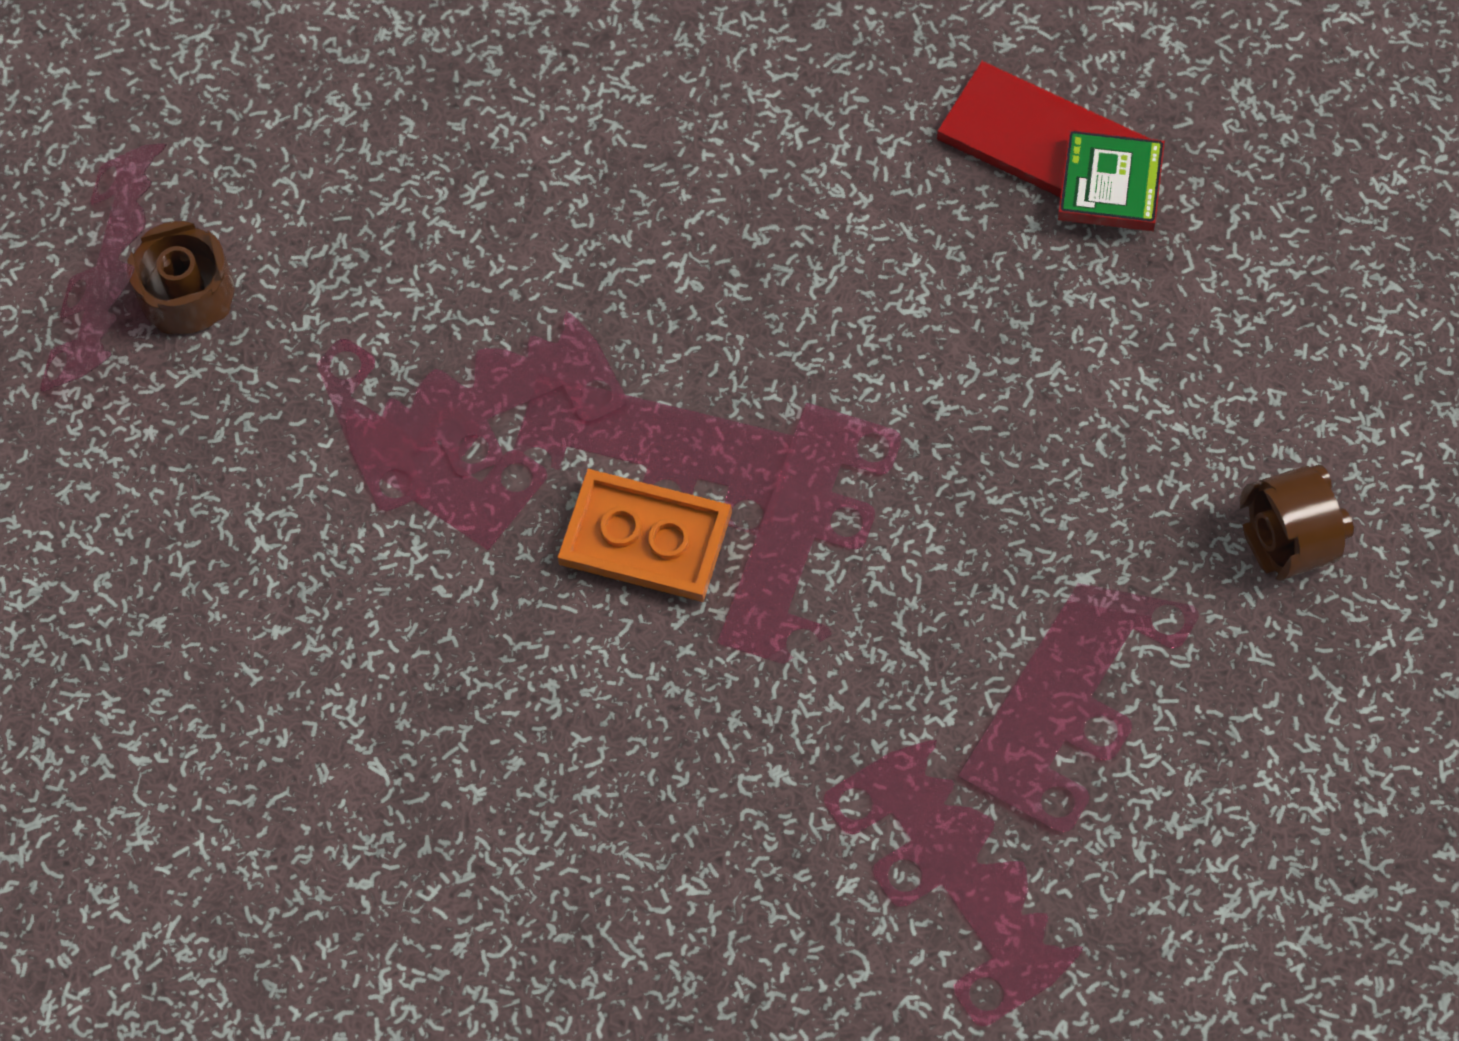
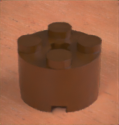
M171 221L153 227L140 238L142 243L137 247L134 254L131 251L128 258L127 273L141 310L158 330L166 334L195 333L212 326L229 314L234 296V280L222 246L214 234L210 231L207 233L204 230L195 228L194 223Z
M1319 464L1312 467L1301 466L1247 484L1241 492L1240 509L1249 506L1250 522L1242 524L1245 538L1261 569L1266 574L1273 571L1278 573L1275 578L1276 580L1282 581L1339 561L1344 553L1345 539L1352 537L1354 534L1351 516L1346 509L1339 508L1335 495L1331 490L1332 484L1329 473L1324 466Z

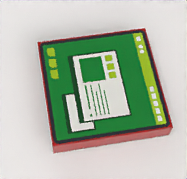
M1069 130L1058 220L1154 232L1165 141Z

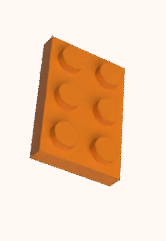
M587 469L557 557L558 562L561 566L704 602L730 521L732 508L730 504Z

